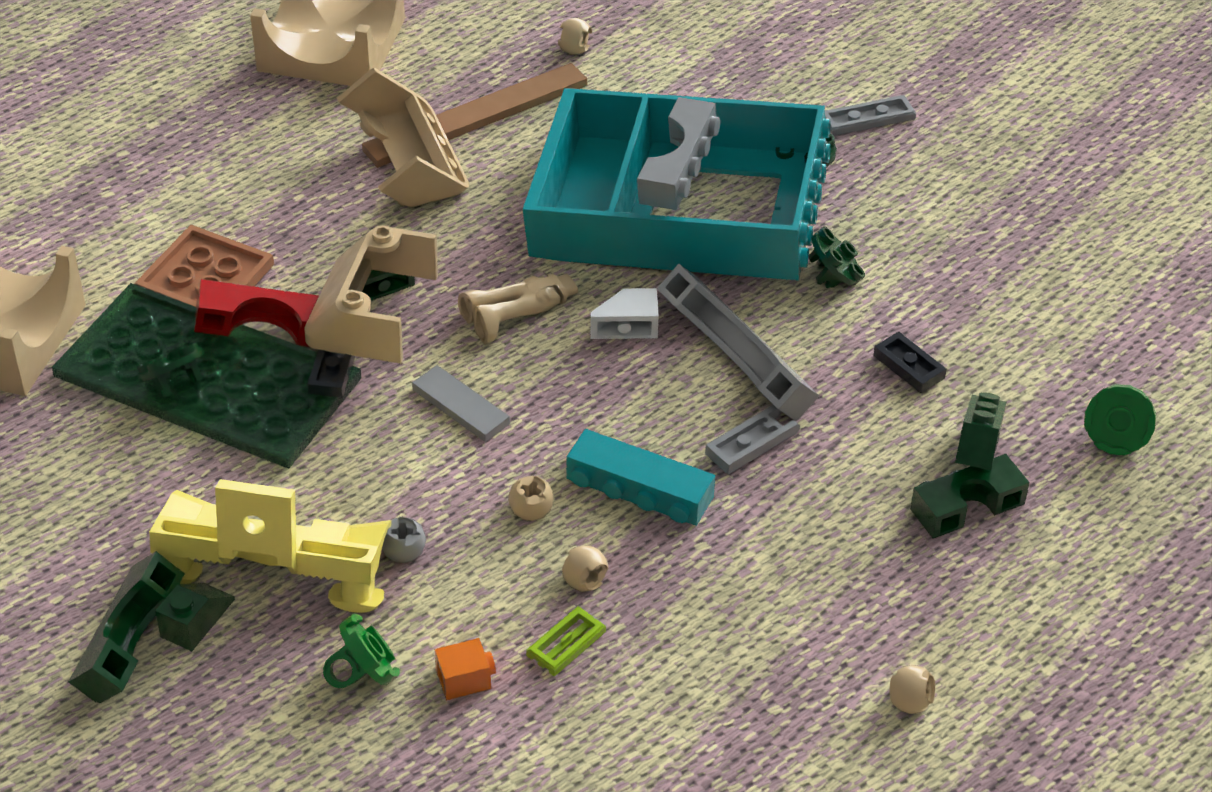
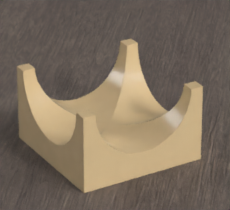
M281 0L278 12L272 23L266 14V10L254 8L250 18L257 71L352 86L373 67L379 71L381 70L405 20L404 0Z
M61 245L56 253L54 270L44 275H22L0 266V391L26 396L86 306L74 248Z

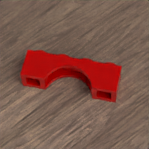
M201 279L196 304L194 332L229 336L235 328L242 324L266 322L288 332L296 345L310 347L305 340V325L319 295Z

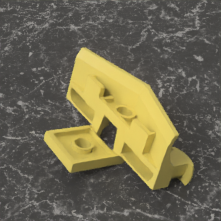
M220 479L215 487L216 505L176 490L170 495L149 531L150 552L154 553L157 551L185 573L180 584H191L200 577L203 565L202 563L194 562V559H197L199 562L205 560L208 563L211 560L214 564L216 562L229 564L234 557H239L268 566L287 567L291 574H303L305 577L311 575L313 578L318 576L320 579L325 577L327 580L333 578L334 580L341 581V583H336L329 590L328 598L332 605L344 611L355 613L370 612L377 609L384 599L383 589L375 588V574L379 566L384 538L391 527V520L349 525L348 523L314 519L311 527L296 525L295 490ZM254 515L262 520L249 519L248 516Z

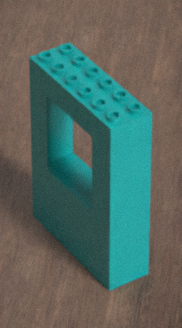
M564 88L522 209L528 256L565 262L673 270L680 264L690 272L799 281L801 268H807L809 248H806V246H812L813 226L810 225H816L818 205H815V203L820 204L822 198V184L819 183H825L826 164H823V162L829 163L831 145L826 144L825 138H829L831 121L830 119H825V106ZM678 97L715 103L716 117H720L718 135L712 137L709 153L707 156H703L699 172L781 179L771 224L652 215L654 206L639 204L637 178L647 158L663 156L678 148V146L670 142L668 118ZM776 147H780L779 152L788 153L791 151V148H794L793 157L789 159L778 158L775 153ZM808 152L807 161L805 163L804 156Z

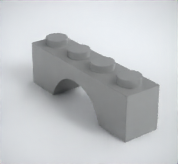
M678 97L668 117L670 142L678 146V148L663 156L647 158L637 178L639 204L677 210L682 199L688 197L691 180L693 177L698 176L703 156L708 155L711 139L713 136L718 135L720 129V117H716L715 103Z

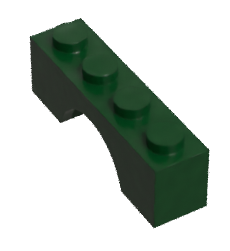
M157 551L133 565L68 683L97 703H102L122 692L139 661L133 657L138 640L156 616L155 610L177 584H180L185 573Z

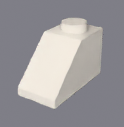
M657 288L622 289L591 312V339L658 338Z

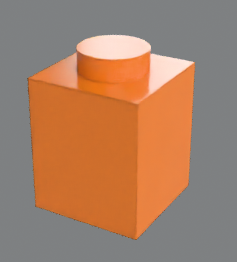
M480 638L434 649L436 673L446 701L491 689V675L496 674L495 662L490 651L484 652Z

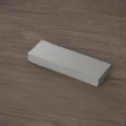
M905 95L826 110L825 119H830V134L836 136L915 120L916 112Z
M438 365L412 382L413 391L484 442L491 439L510 424L509 415Z

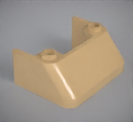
M373 67L337 97L340 104L358 113L361 119L360 127L369 137L375 136L382 140L396 170L392 176L378 186L380 192L395 199L401 206L406 205L413 208L460 195L469 187V181L434 110L422 96Z
M377 226L339 256L305 325V340L308 346L317 350L401 364L403 360L401 317L371 313L370 297L363 293L362 290L371 270L436 280L438 277L437 235L388 226Z

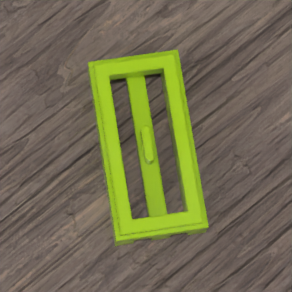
M577 606L526 650V656L531 660L535 659L540 667L547 668L549 673L555 677L606 632V625ZM579 619L584 621L573 632L567 633L561 639V642L546 655L542 652Z

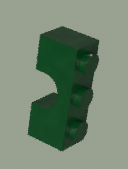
M981 392L979 396H971L963 421L955 463L991 470L1007 403L1006 401H1001L998 395Z
M1003 454L994 458L991 470L970 466L962 470H955L941 478L925 481L914 487L910 510L932 539L964 527L968 508L965 501L981 502L995 516L1024 505L1030 482L1009 456Z

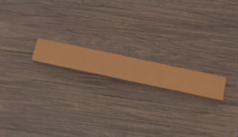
M572 63L439 113L436 116L447 139L450 140L560 97L564 88H583L587 86V77ZM375 138L362 143V151L377 168L391 163L382 140Z

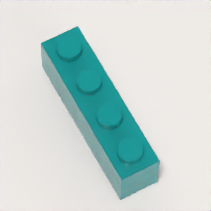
M584 429L566 456V479L571 480L575 485L579 487L588 486L599 490L612 499L621 498L632 502L645 511L654 510L665 514L678 523L687 522L697 526L714 498L715 474L588 429Z

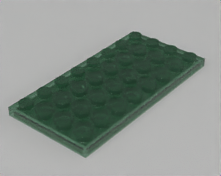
M132 283L124 289L52 366L53 375L58 379L288 469L362 378L361 369L352 366L343 398L308 394L307 383L317 352L245 325L235 328L229 336L194 332L196 307ZM197 342L198 346L202 347L204 354L196 358V362L204 379L203 381L192 384L185 370L179 371L176 368L169 372L171 377L167 379L173 395L163 399L160 397L151 379L144 382L139 381L137 376L139 375L138 366L153 359L158 360L166 357L168 360L170 359L167 354L168 352L186 344L190 345Z

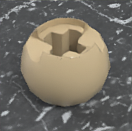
M570 18L564 21L560 28H563L561 40H558V45L562 51L570 55L586 52L590 46L587 45L589 33L592 34L590 25L580 18Z
M527 476L518 479L511 486L508 501L516 516L523 520L534 521L544 518L551 511L554 495L547 481L539 476Z
M591 545L574 547L567 553L568 557L562 567V574L564 580L571 588L585 592L595 590L603 584L601 581L608 570L607 558L598 548Z
M918 665L901 667L896 675L891 677L889 692L892 704L900 711L908 714L922 713L934 701V676L926 668Z

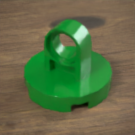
M1115 384L1101 389L1092 397L1085 410L1084 427L1098 449L1110 455L1125 456L1149 443L1156 428L1157 414L1152 401L1143 391L1131 385Z
M353 613L341 622L339 629L345 646L331 655L325 661L323 667L325 680L335 688L350 686L366 674L380 685H388L400 674L399 668L394 667L392 669L390 665L396 658L385 640L372 625L367 629L359 623L363 617L359 614ZM338 659L347 660L352 667L351 677L347 681L337 679L333 673V665Z

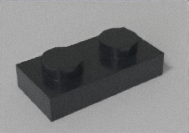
M899 331L874 346L873 356L920 393L928 390L946 377L947 368Z
M318 349L307 383L308 394L343 398L355 356Z

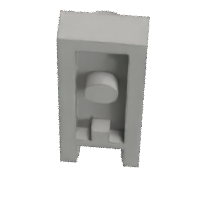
M772 405L706 444L705 455L729 475L795 435L799 431L800 425L794 420L784 426L776 420L781 411Z

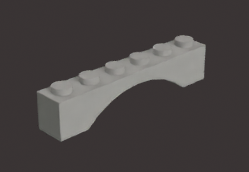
M678 264L658 286L657 290L716 343L778 410L796 421L800 419L820 396L715 293L686 268Z

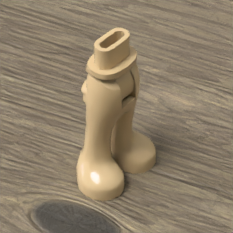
M551 273L547 274V277L533 275L522 282L485 291L469 290L463 292L458 296V307L460 314L468 324L474 322L476 335L486 345L496 340L499 325L502 322L512 318L539 314L554 308L559 303H566L567 297L578 293V287L567 273L560 276Z

